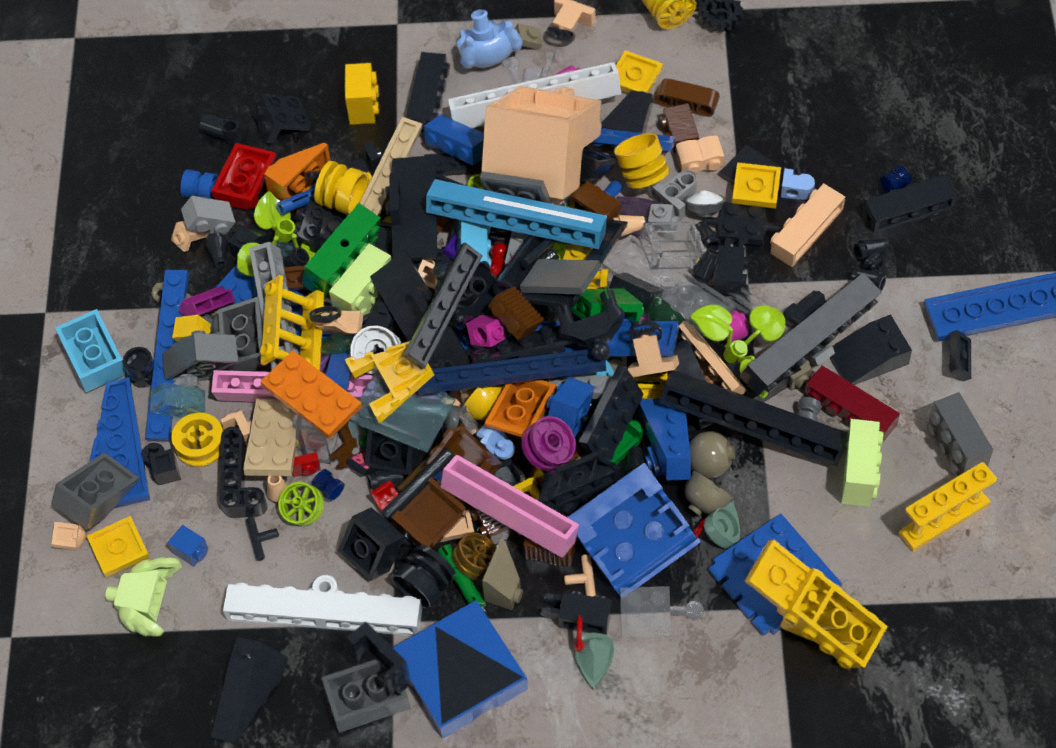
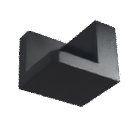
M172 448L149 454L153 475L158 485L181 480L177 459Z
M513 456L505 460L500 459L502 465L493 476L511 486L525 481V475Z

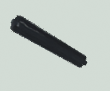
M445 448L381 511L382 516L390 522L391 517L397 511L401 512L427 486L428 480L431 477L434 479V476L448 465L455 457L453 452Z

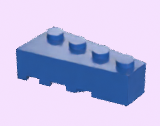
M660 398L642 399L638 404V422L644 429L646 439L648 438L666 480L691 479V456L686 412L659 403Z

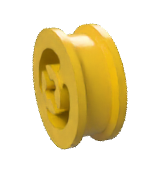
M192 413L181 418L172 431V443L178 458L183 463L193 467H203L214 463L221 457V435L223 429L220 422L214 416L207 413ZM198 430L200 431V434H201V436L199 437V443H200L201 449H198V447H197L198 435H197V432H196V431H198Z

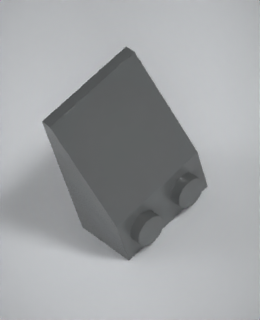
M104 452L55 484L52 505L88 530L105 518L139 481V477Z

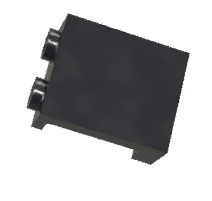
M366 621L347 637L352 658L358 664L370 654L387 671L384 677L388 693L391 696H394L397 692H403L408 687L411 680L406 660Z

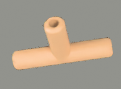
M586 554L581 557L583 574L565 575L564 580L566 585L585 583L586 595L594 596L596 593L591 556Z

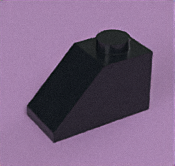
M257 224L241 226L228 240L232 256L237 258L239 250L247 243H258L261 245L271 242L275 237V233L269 229H261Z

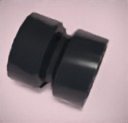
M144 347L129 349L123 356L122 362L131 384L138 388L151 386L154 360L151 352Z

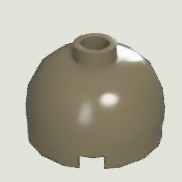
M696 471L691 474V479H688L685 484V498L690 503L688 508L699 516L702 512L709 515L717 508H725L733 498Z

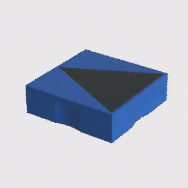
M477 600L393 647L406 660L411 680L409 686L420 697L426 713L442 739L470 724L482 713L499 707L528 690L526 675Z

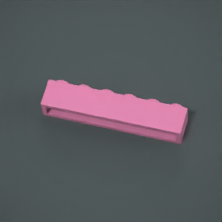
M456 455L443 469L442 489L563 558L575 543L579 524L459 455Z

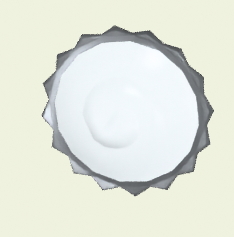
M702 190L699 193L686 196L684 202L687 203L689 211L695 212L697 216L711 217L714 215V212L722 209L727 199L722 197V195Z

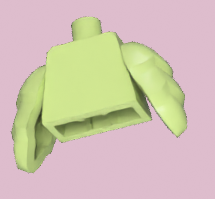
M159 557L152 560H143L136 564L130 573H125L121 576L118 587L109 586L106 589V599L114 601V606L119 611L120 620L127 629L132 632H138L143 636L156 637L164 633V630L156 624L167 584L166 579L172 577L182 567L180 559Z

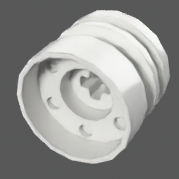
M368 326L354 336L350 346L351 357L354 359L362 358L364 353L373 352L374 354L378 346L386 351L387 347L402 343L390 330L381 326ZM377 367L366 372L371 375H381Z

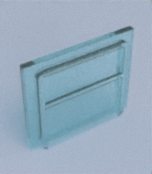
M377 369L359 400L362 403V408L349 421L428 452L440 428L443 426L455 399L449 397L446 392L419 395L417 390L383 422L379 423L369 403L390 393V390Z

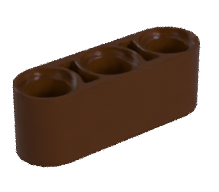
M666 78L661 81L655 101L664 107L689 103L691 113L710 117L714 115L720 94L712 88Z

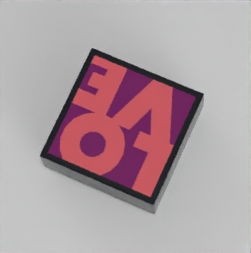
M363 451L350 456L346 463L362 476L372 473L373 470H378L365 465L366 453Z

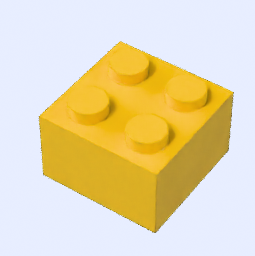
M371 63L345 65V99L350 124L375 123V115L379 114V103L375 102L379 97L378 85H374L377 84L376 72H372Z

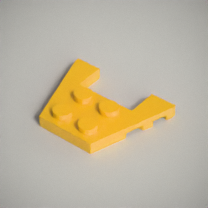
M410 341L387 347L386 351L373 354V352L364 353L362 358L354 359L349 357L345 359L354 378L377 367L388 386L390 393L369 403L379 423L383 422L434 376L428 363L424 369H420L403 357Z

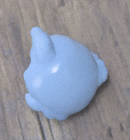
M476 10L471 14L474 23L472 31L468 29L461 30V38L456 42L461 55L460 64L467 69L474 66L485 68L499 64L508 58L512 52L519 51L523 43L520 34L513 28L511 21L506 22L503 20L497 25L493 20L488 22L486 10Z

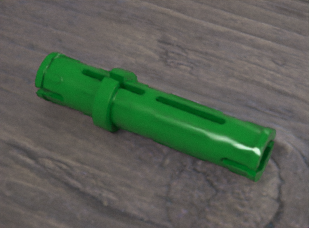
M450 544L444 545L443 547L448 555H446L442 548L437 553L445 558L455 570L456 578L454 580L468 604L477 600L481 608H483L486 602L482 599L473 582L455 566L452 558V546Z

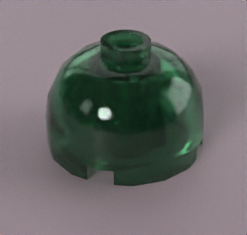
M654 295L648 301L643 313L644 320L678 321L680 325L686 320L678 311L676 312L671 308L670 304L657 295Z

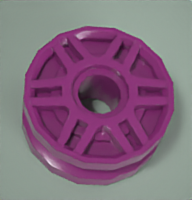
M547 416L539 419L536 423L530 425L522 436V448L526 458L532 465L541 470L549 471L565 464L573 457L576 449L572 430L564 421L557 417Z

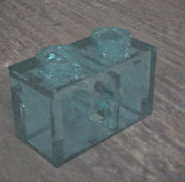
M166 382L151 390V413L183 418L192 413L205 412V390Z

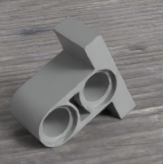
M684 170L665 185L657 182L648 186V196L657 204H672L675 216H678L679 221H681L685 217L686 205L684 198L696 194L697 175L691 170Z

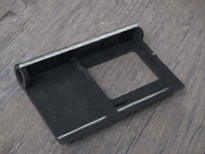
M607 219L606 233L599 249L593 248L585 260H599L600 265H602L627 227L628 221ZM528 235L493 285L495 295L515 286L516 290H519V293H522V296L525 297V300H528V303L554 307L560 306L562 308V305H569L570 308L575 307L582 294L523 293L521 291V283L537 260L545 259L555 243L551 245L532 264L524 268L521 265V260L546 239L534 235Z

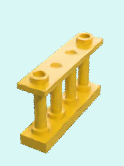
M278 275L267 282L265 286L263 338L260 349L261 364L265 366L276 358L283 360L289 354L279 349V338L299 345L301 348L300 356L320 370L322 329L316 327L315 322L310 320L309 313L316 308L324 306V292L316 290L306 297L284 289L283 276ZM282 298L302 305L303 316L282 309ZM283 318L301 325V336L280 329V319Z

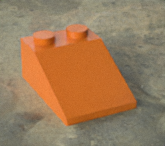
M326 143L316 145L281 158L275 164L269 166L264 173L268 191L278 200L282 201L310 189L313 180H307L305 174L308 171H321L324 165L331 161L328 145Z
M540 379L507 383L490 412L485 426L522 437L524 431L530 425L549 414L550 409L547 408V403L550 396L556 394V384Z

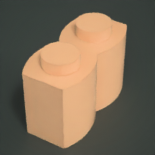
M707 136L699 140H688L676 144V156L681 172L691 170L697 174L702 170L714 171L724 166V154L718 136Z

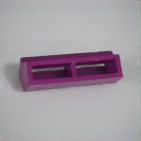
M220 286L182 300L179 312L184 316L201 315L230 304L235 299L230 288L225 290Z

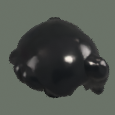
M438 261L434 265L432 273L437 279L435 292L438 290L452 262ZM486 261L479 262L451 317L453 318V326L457 329L466 330V323L480 315L492 313L488 306L496 296L493 291V285L497 278L490 272V265Z

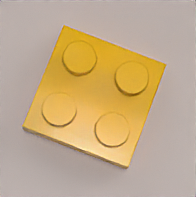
M625 50L616 64L621 91L630 93L631 90L650 93L663 70V63Z
M737 163L732 203L776 208L781 167Z
M131 516L87 535L106 578L150 558Z

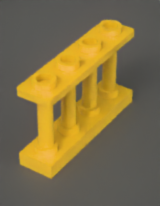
M984 462L979 463L908 506L905 512L913 522L900 529L898 535L912 552L918 550L987 508L991 501L982 491L996 483L997 477Z

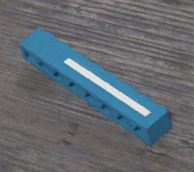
M436 179L426 195V213L599 249L606 233L607 216Z

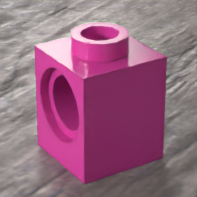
M480 315L466 323L471 345L492 347L506 339L503 323L496 316Z

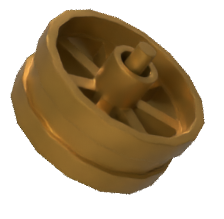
M468 533L462 537L453 549V562L457 569L465 576L481 579L485 576L488 569L484 561L490 564L497 547L485 535Z

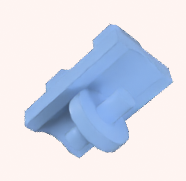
M483 425L476 435L481 440V444L496 458L505 460L513 456L515 445L503 431Z

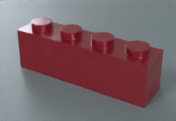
M823 365L820 366L806 384L804 396L818 400L829 414L838 416L846 421L849 426L851 419L880 422L879 431L883 432V442L898 425L899 412Z

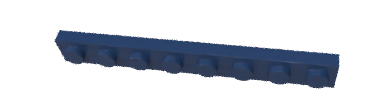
M592 349L437 368L432 369L434 376L419 388L418 391L420 395L606 371L605 359H595L591 352Z

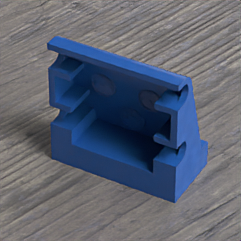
M645 463L640 464L567 517L579 524L577 539L622 599L701 542L691 531L689 524L672 500L666 496L662 486Z

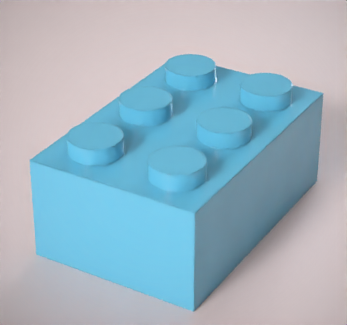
M97 309L55 327L85 392H89L127 374L122 362L123 360Z

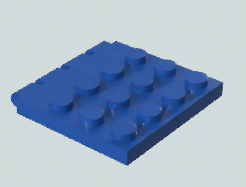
M782 513L714 558L713 565L708 569L718 583L727 580L722 584V587L733 601L738 600L740 597L742 598L737 602V605L748 619L757 616L752 623L763 636L769 632L774 635L783 629L780 627L783 616L776 611L778 607L747 584L745 579L768 540L774 539L807 567L818 569L834 584L842 588L841 581Z

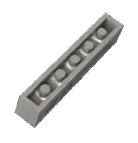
M271 242L249 248L263 324L266 283L278 275H282L283 288L288 290L281 250ZM282 298L281 308L292 312L291 302ZM281 318L280 329L297 335L295 323ZM279 338L280 350L288 353L295 351L300 355L299 345ZM276 358L271 361L272 370L282 361L281 359Z

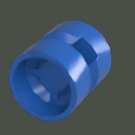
M185 170L181 180V195L187 198L198 196L215 200L211 190L218 179V175L207 172L201 175L196 170Z

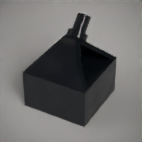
M389 415L383 422L379 423L376 416H374L368 424L365 465L371 468L410 475L418 462L421 422Z
M371 507L351 517L338 552L372 581L390 572L401 544L412 547L413 543Z

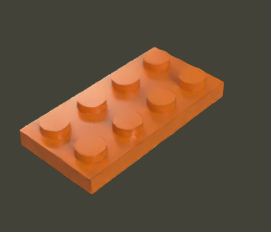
M295 351L290 352L260 381L264 389L329 439L362 408V403Z

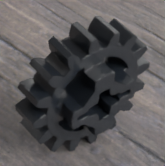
M702 0V2H699L698 17H700V23H705L706 29L711 26L713 32L716 29H720V32H723L724 28L731 31L732 25L737 27L738 21L742 20L743 6H741L740 0Z

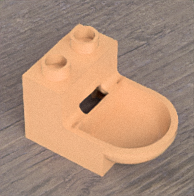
M525 86L517 87L486 106L482 171L543 180L552 204H562L563 199L579 188L583 148L601 134V100L574 96L575 90L569 87H560L554 91Z

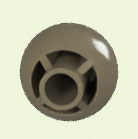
M703 432L696 435L689 443L691 470L700 473L707 479L723 475L730 468L732 460L735 459L734 446H730L729 441L719 433Z

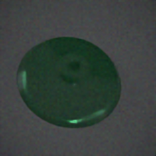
M340 333L326 337L321 341L320 352L339 354L350 351L354 337Z

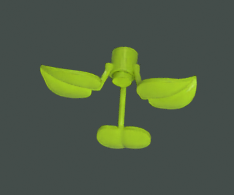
M268 191L262 196L255 208L254 220L256 224L264 230L273 228L275 237L272 244L275 245L278 241L286 243L292 240L294 247L298 248L297 235L294 234L295 224L290 220V212L281 215L277 209V203L280 200ZM247 243L239 250L237 256V269L239 272L254 277L249 248L260 244ZM302 243L301 248L307 251L310 261L317 251L312 249L310 244Z
M707 305L699 308L690 316V319L695 322L699 330L710 340L722 341L728 336L723 356L730 364L741 362L740 373L755 360L754 356L745 355L748 351L747 345L759 333L765 341L771 342L780 338L785 330V318L782 312L766 305L757 306L751 311L749 321L756 331L744 342L736 340L731 343L733 329L729 325L732 322V316L721 306ZM764 391L759 397L764 399L768 392Z

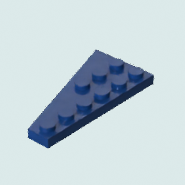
M130 378L107 382L102 401V413L100 420H98V431L96 438H94L90 461L105 452L139 477V481L115 507L151 500L145 463L142 458V445Z

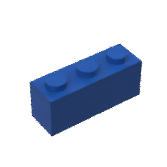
M442 114L424 125L425 144L473 166L482 160L484 133Z

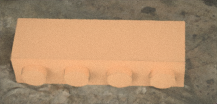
M824 183L818 190L815 189L806 204L802 203L797 209L796 215L785 222L781 232H776L770 241V244H772L770 254L793 267L843 210L845 196Z

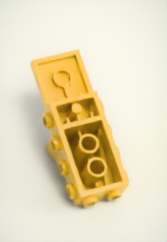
M774 539L768 540L745 579L747 584L778 607L776 611L783 616L780 624L781 628L816 642L820 645L821 651L833 655L838 659L837 663L846 669L865 668L888 627L876 615L869 612L857 600L845 593L840 586L824 576L821 571L816 568L810 569Z

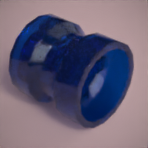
M898 165L892 170V173L883 175L880 181L882 187L888 193L891 190H899L901 187L908 186L911 183V176L906 168Z
M328 469L321 470L312 481V486H315L322 492L328 501H334L338 498L345 487V484L340 479H335Z

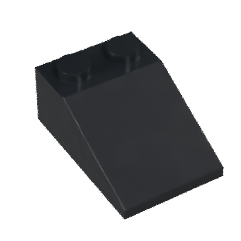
M890 314L866 324L833 345L835 354L830 359L839 375L856 385L909 365L912 349Z

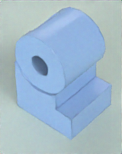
M785 169L781 197L797 200L809 199L814 191L815 181L813 177L808 174L793 175L792 169Z

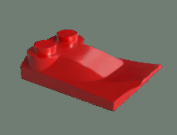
M236 143L211 190L212 196L217 200L229 202L230 206L241 209L254 208L259 201L258 195L265 182L264 173L269 166L273 165L276 153Z

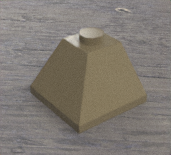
M500 539L482 581L486 602L512 610L515 602H520L523 589L520 587V579L505 540Z

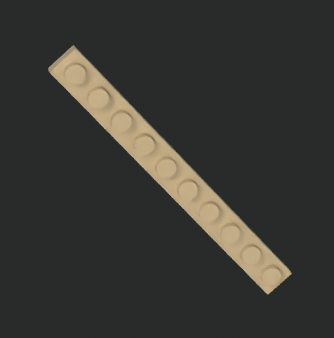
M404 117L401 118L360 201V204L377 216H380L388 200L386 199L385 187L389 186V177H392V159L409 156L422 130V123ZM328 294L324 301L332 304Z

